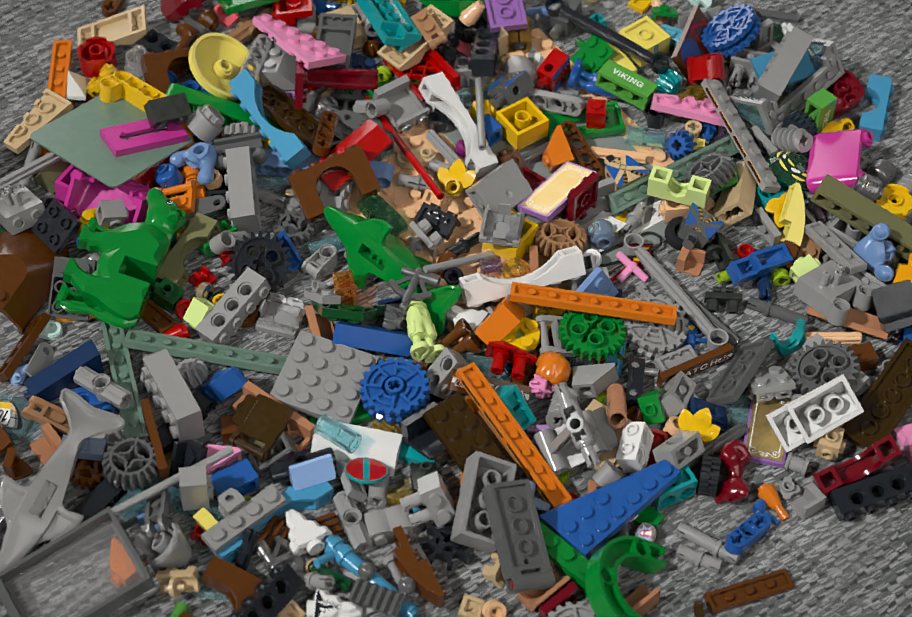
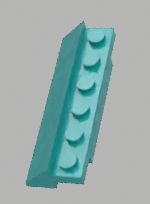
M355 0L383 44L389 47L394 46L398 53L422 38V34L398 0Z

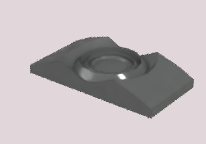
M320 13L316 40L323 41L327 46L337 48L341 53L347 55L344 63L323 67L351 68L353 46L356 38L357 15Z

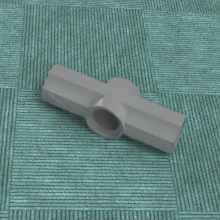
M80 366L75 371L74 382L95 394L99 401L109 402L120 410L127 409L131 405L132 393L112 382L107 374H98L86 366Z
M345 490L338 492L333 497V503L343 524V531L347 534L355 553L360 555L367 553L372 548V542L363 523L362 514L357 509L354 499L346 496Z

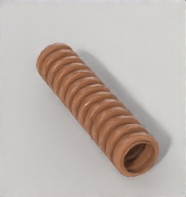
M619 383L611 384L607 389L608 423L614 428H621L627 423L625 388Z

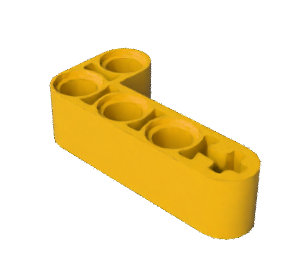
M126 71L115 72L100 81V100L102 102L112 103L123 98L144 112V105L149 100L167 96Z

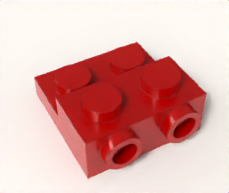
M279 0L272 2L273 18L284 21L287 26L295 25L296 18L313 16V0Z

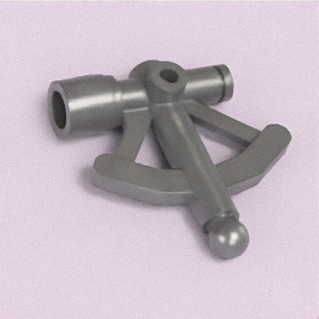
M403 266L401 274L407 277L397 281L389 280V286L393 291L403 297L399 309L405 311L411 300L430 299L432 293L430 291L427 292L425 284L438 288L441 276L435 273H423L424 271L421 268L414 270ZM410 281L406 291L398 286ZM418 284H420L423 293H414Z
M276 536L274 539L276 546L273 552H271L265 540L256 544V554L265 561L264 568L266 571H270L276 565L283 566L282 564L294 559L296 569L294 570L296 572H303L304 563L301 556L292 553L289 547L290 542L286 539ZM280 546L287 549L288 552L276 557Z

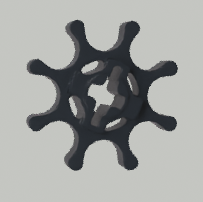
M449 523L444 524L442 529H436L432 524H427L426 533L433 538L429 540L421 539L420 546L422 550L431 549L434 552L428 558L431 565H433L435 560L443 559L447 562V571H451L452 560L461 559L466 565L469 564L470 554L464 552V549L471 547L450 541L452 528L449 526Z

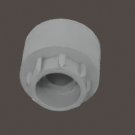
M208 104L204 107L199 106L187 118L186 124L199 139L210 144L223 130L222 125L225 119L216 108Z

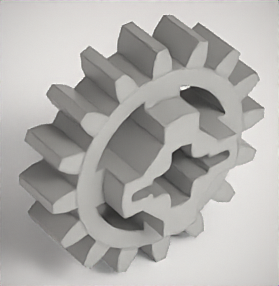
M248 122L231 123L230 126L225 125V127H222L221 138L259 132L261 128L250 125Z

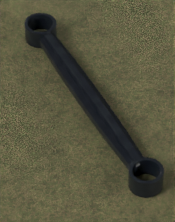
M563 0L545 1L547 13L551 17L561 15L596 37L649 63L652 71L656 74H664L669 70L670 63L665 53H651L612 29L564 6ZM553 3L561 4L556 10L549 9ZM660 59L666 61L662 67H655L653 65L655 61Z

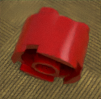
M101 36L90 37L85 40L86 42L83 45L80 44L78 46L77 53L80 68L87 78H93L94 76L97 78L100 69L106 63L109 65L113 64L117 68L115 46L112 41H107V38Z
M723 53L686 57L689 84L700 83L704 79H715L718 81L726 79Z

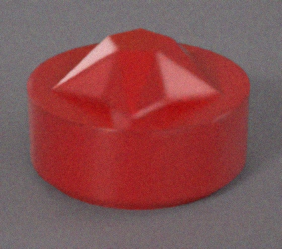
M182 299L175 306V315L180 320H184L183 317L191 303L189 299Z

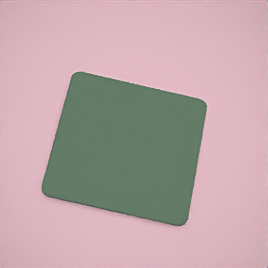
M100 95L30 134V138L34 142L113 188L119 187L192 142V137L188 135V141L115 157L101 138L100 129L148 118L144 111L123 98L112 103H105L100 100ZM163 128V129L153 130V131L144 132V133H140V134H135V135H131V136H126V137H122V139L128 140V138H130V137H135V136L144 135V134L153 133V132L158 133V131H162V130H166V129Z

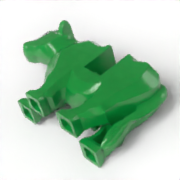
M155 187L150 189L146 196L148 209L145 222L128 223L112 230L102 228L97 220L91 217L88 225L84 224L81 230L77 248L101 254L97 261V270L89 274L78 266L75 259L69 258L63 272V282L72 284L79 293L62 284L55 300V308H63L69 313L91 314L109 325L129 329L137 327L147 305L150 284L155 285L171 242L175 240L177 233L184 228L186 213L179 209L175 201L166 198L161 189Z

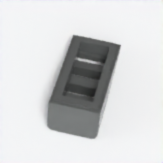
M283 432L272 448L271 459L261 464L257 456L250 454L249 458L256 473L260 474L268 470V465L292 458L298 450L291 436ZM276 448H278L280 452L279 454L276 453Z

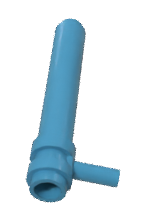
M334 534L330 535L324 541L325 554L313 561L315 567L318 568L333 560L340 567H345L349 572L360 577L358 568L365 561L355 553L349 544L345 545V541L341 537ZM377 572L372 579L368 580L371 584L393 590L396 593L399 592ZM407 599L406 602H403L399 615L400 617H418L419 611Z

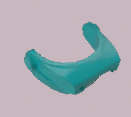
M803 319L796 320V328L793 334L781 343H779L778 336L774 332L770 334L769 338L774 342V348L782 357L803 348L802 346L805 343V321Z

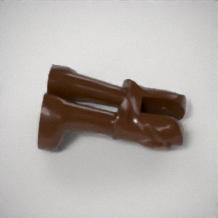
M179 23L175 31L181 39L173 51L182 50L187 47L191 48L200 37V35H197L198 30L187 23ZM175 66L169 70L174 72L177 78L180 79L187 66Z
M464 318L456 322L454 329L449 334L434 343V345L441 344L448 347L458 339L463 338L451 349L460 354L466 351L477 354L483 350L478 339L472 335L473 330L470 324ZM429 363L427 365V370L432 365V363Z

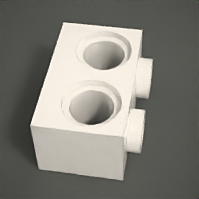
M627 422L624 425L616 461L625 473H635L647 466L654 435L646 422Z

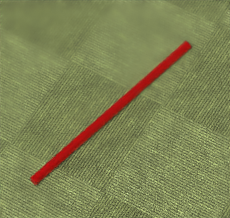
M369 96L365 97V100H372ZM384 115L376 117L381 120L382 126L390 132L388 134L437 199L442 200L445 196L389 121Z

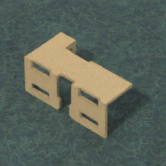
M501 27V37L498 38L499 54L497 62L500 61V57L504 56L508 50L509 34L503 27Z

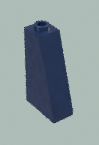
M92 339L24 381L26 390L23 391L27 403L33 395L50 402L60 398L61 391L65 388L70 390L82 387L76 384L73 379L75 371L80 366H86L98 374H104L101 355Z

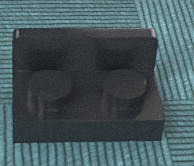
M423 202L413 221L417 224L426 218L433 227L429 232L433 234L437 231L444 240L448 241L455 227H460L461 225L457 219L458 216L451 211L447 213L441 211L442 208L434 203L429 205Z
M191 439L174 442L169 477L179 473V468L190 467L207 458L208 448Z

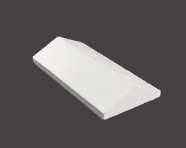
M319 418L313 435L311 453L331 447L337 464L340 461L347 463L355 458H373L383 462L387 468H390V476L394 477L403 437L402 434Z

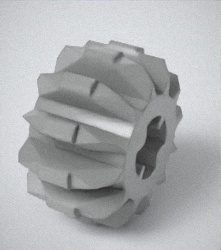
M192 356L189 359L185 358L184 361L178 362L177 368L189 390L191 388L196 389L198 385H202V382L208 379V368L200 357L195 358Z

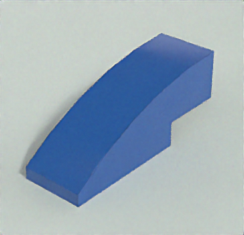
M785 243L752 252L748 257L732 261L725 270L733 285L737 286L772 272L792 262L793 258Z

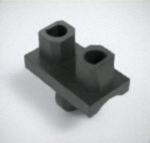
M336 88L335 92L330 94L338 102L340 111L343 109L353 111L355 101L365 100L362 90H355L352 95L346 94V90Z
M717 232L715 239L707 245L706 257L714 259L720 272L724 271L732 261L739 259L737 254L731 253L732 243L730 240L724 239L722 233Z
M721 281L720 287L713 286V292H705L703 301L706 303V309L711 313H718L719 304H726V314H737L743 294L733 293L734 288L726 287V281Z

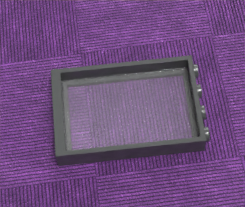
M109 506L1 571L0 600L10 617H105L156 586L153 577L156 575L149 564L144 565L142 560L145 556L140 547L134 548L132 542L135 539L130 530L124 531L122 524L125 522L118 511L114 513Z

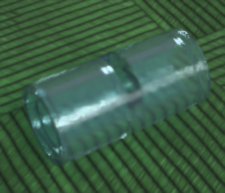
M628 125L625 144L663 149L666 130Z
M323 414L314 427L316 434L349 454L357 450L362 440V435L327 414Z

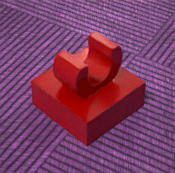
M202 266L188 278V281L198 288L202 282L213 285L217 281V276L212 274L208 268Z

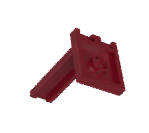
M296 61L295 109L302 110L303 103H306L307 87L375 90L378 88L379 70L326 67L307 70L303 62L299 63Z
M525 166L520 170L524 178L530 183L533 191L546 180ZM592 172L589 176H585L576 188H572L567 195L568 205L561 211L562 214L567 216L568 221L575 220L576 222L578 219L583 220L587 216L586 211L590 207L595 208L597 206L599 175Z

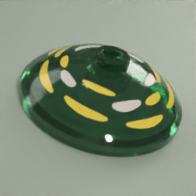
M775 151L769 155L767 162L778 178L788 185L797 182L800 184L802 191L810 192L806 185L809 161L805 156L789 151Z

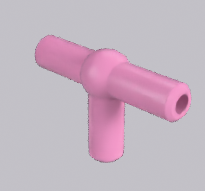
M622 251L615 255L626 266L616 277L620 283L632 272L643 282L649 279V276L638 267L637 263L631 261Z

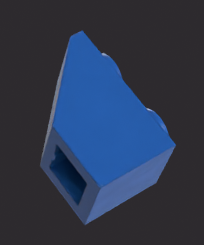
M234 366L216 371L199 388L216 402H221L242 388L247 381L242 371Z

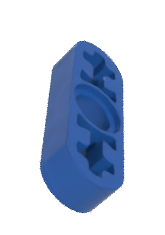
M764 513L753 514L727 535L724 545L725 550L733 555L742 554L769 532L771 518ZM743 532H750L753 535L749 536L744 534Z

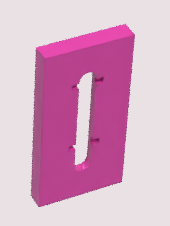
M148 119L100 129L101 138L115 157L188 141L187 132L181 124L176 125L175 122L169 123V126L165 127L166 130L130 137L128 140L122 139V137L158 130V127L150 128Z

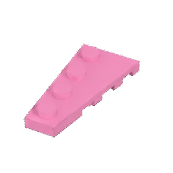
M653 93L651 99L652 110L659 113L673 114L676 117H685L710 123L714 126L725 127L709 98H704V101L695 100L692 96L680 99L677 95Z

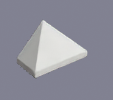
M68 70L67 99L86 100L88 90L86 87L88 86L89 78Z

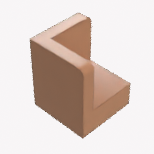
M683 246L677 258L676 270L699 277L705 263L706 251L697 248L689 250Z

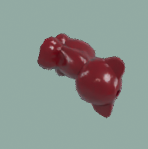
M732 440L723 446L720 453L721 463L726 469L728 478L721 483L719 490L716 492L715 503L717 504L724 501L737 503L747 496L749 492L747 481L741 477L745 471V465L750 463L752 456L744 443Z

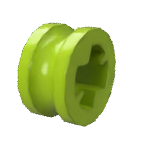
M379 66L377 68L379 70L378 82L389 81L392 76L391 70L386 66Z
M785 268L776 269L771 273V279L775 287L787 285L791 281L788 270Z

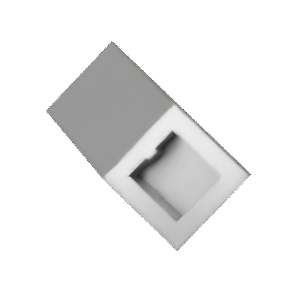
M615 363L573 366L572 387L579 394L580 399L596 398L607 390L611 384L619 380Z

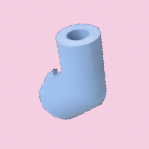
M28 364L17 367L10 377V382L13 385L18 386L23 383L28 375L25 372Z

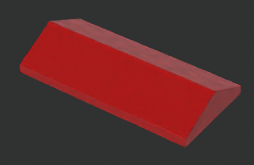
M368 119L332 149L329 155L345 152L344 149L351 145H361L370 163L392 145L393 141L378 124ZM324 156L322 159L319 160V162L327 160V156ZM330 171L320 178L333 193L351 179L348 174L341 171Z

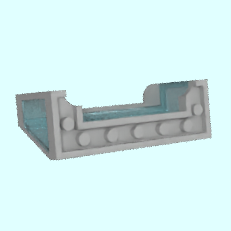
M813 38L806 52L816 72L805 81L786 86L777 102L772 100L768 102L766 98H761L760 100L753 99L755 94L752 92L747 96L741 91H736L732 94L730 100L737 109L739 116L751 125H757L765 134L772 135L776 128L782 127V122L785 118L806 107L807 98L821 88L826 90L845 73L835 41Z

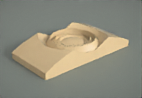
M430 4L427 7L428 11L447 36L455 24L454 20ZM422 36L420 40L399 53L394 46L384 45L377 54L401 72L420 63L430 47Z
M145 5L77 28L78 46L80 44L83 45L86 39L95 36L107 38V41H112L115 47L134 44L148 32Z

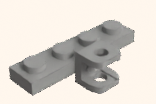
M272 484L247 502L236 489L229 488L218 496V510L224 519L201 534V539L217 554L246 533L248 528H253L286 504V499Z

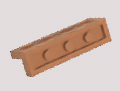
M808 305L805 315L828 322L823 315ZM850 307L845 323L841 327L859 331L862 334L884 341L887 340L888 334L881 330L878 316Z
M247 381L243 385V395L232 405V409L236 411L237 405L248 394L255 397L258 394H262L279 403L281 402L250 381ZM294 411L286 424L287 431L284 433L290 436L300 435L304 438L300 445L294 443L298 452H300L313 440L316 428L313 423Z

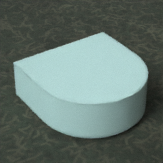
M49 320L38 337L46 340H56L63 334L62 325L57 321Z

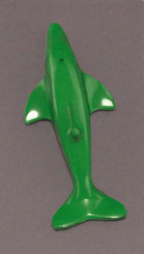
M332 206L324 208L325 218L345 246L348 268L359 289H365L370 273L386 282H389L390 279L397 281L407 277L401 274L403 266L416 270V268L423 269V266L432 264L424 258L415 256L407 246L390 234L393 227L387 221L366 219L340 211ZM410 281L402 283L398 286L407 290ZM420 284L417 285L414 293H423ZM425 284L427 292L430 291L432 297L423 300V302L426 303L432 323L435 325L437 332L436 340L444 331L446 313L460 299L463 292L460 286L453 284L433 289L432 286Z

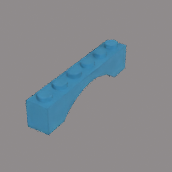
M246 69L228 83L232 88L230 93L236 100H241L239 105L246 113L249 112L251 114L249 118L254 125L261 127L259 132L265 139H270L271 142L268 144L275 152L278 151L281 154L278 157L285 166L289 164L295 169L312 155L302 140L294 133L284 132L270 125L263 109V89Z
M328 482L295 491L292 485L287 487L281 493L286 499V504L251 529H255L254 533H256L259 528L272 520L274 515L286 514L291 509L296 511L319 509L333 500V487ZM246 533L217 554L210 548L209 550L213 555L232 563L238 557V547L242 546Z

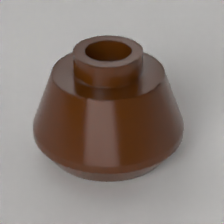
M205 9L197 19L198 23L213 32L220 24L218 22L219 18L213 9Z

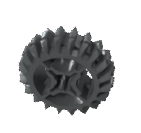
M716 151L714 154L710 153L708 156H704L702 159H698L696 163H693L692 167L688 168L684 180L686 183H689L692 175L712 180L710 195L712 192H717L720 188L723 189V186L733 179V175L736 173V166L728 153Z
M130 434L129 439L121 437L120 442L114 441L113 446H107V452L103 455L102 467L104 475L108 478L110 484L114 483L116 488L122 486L124 491L128 487H131L134 491L137 486L143 489L145 483L151 485V479H157V473H159L152 442H150L148 437L142 440L140 435L137 438H133Z

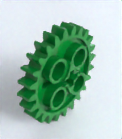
M569 310V314L564 313L563 319H560L558 339L561 340V346H566L567 352L573 350L572 356L580 354L581 360L585 356L588 357L589 361L592 360V357L600 361L601 356L607 360L608 354L614 357L615 352H620L621 346H624L626 326L622 325V319L617 320L618 317Z

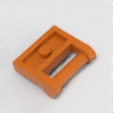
M194 180L186 181L185 184L159 188L166 198L169 195L187 191V194L169 199L175 201L179 209L183 210L186 215L195 213L197 186Z

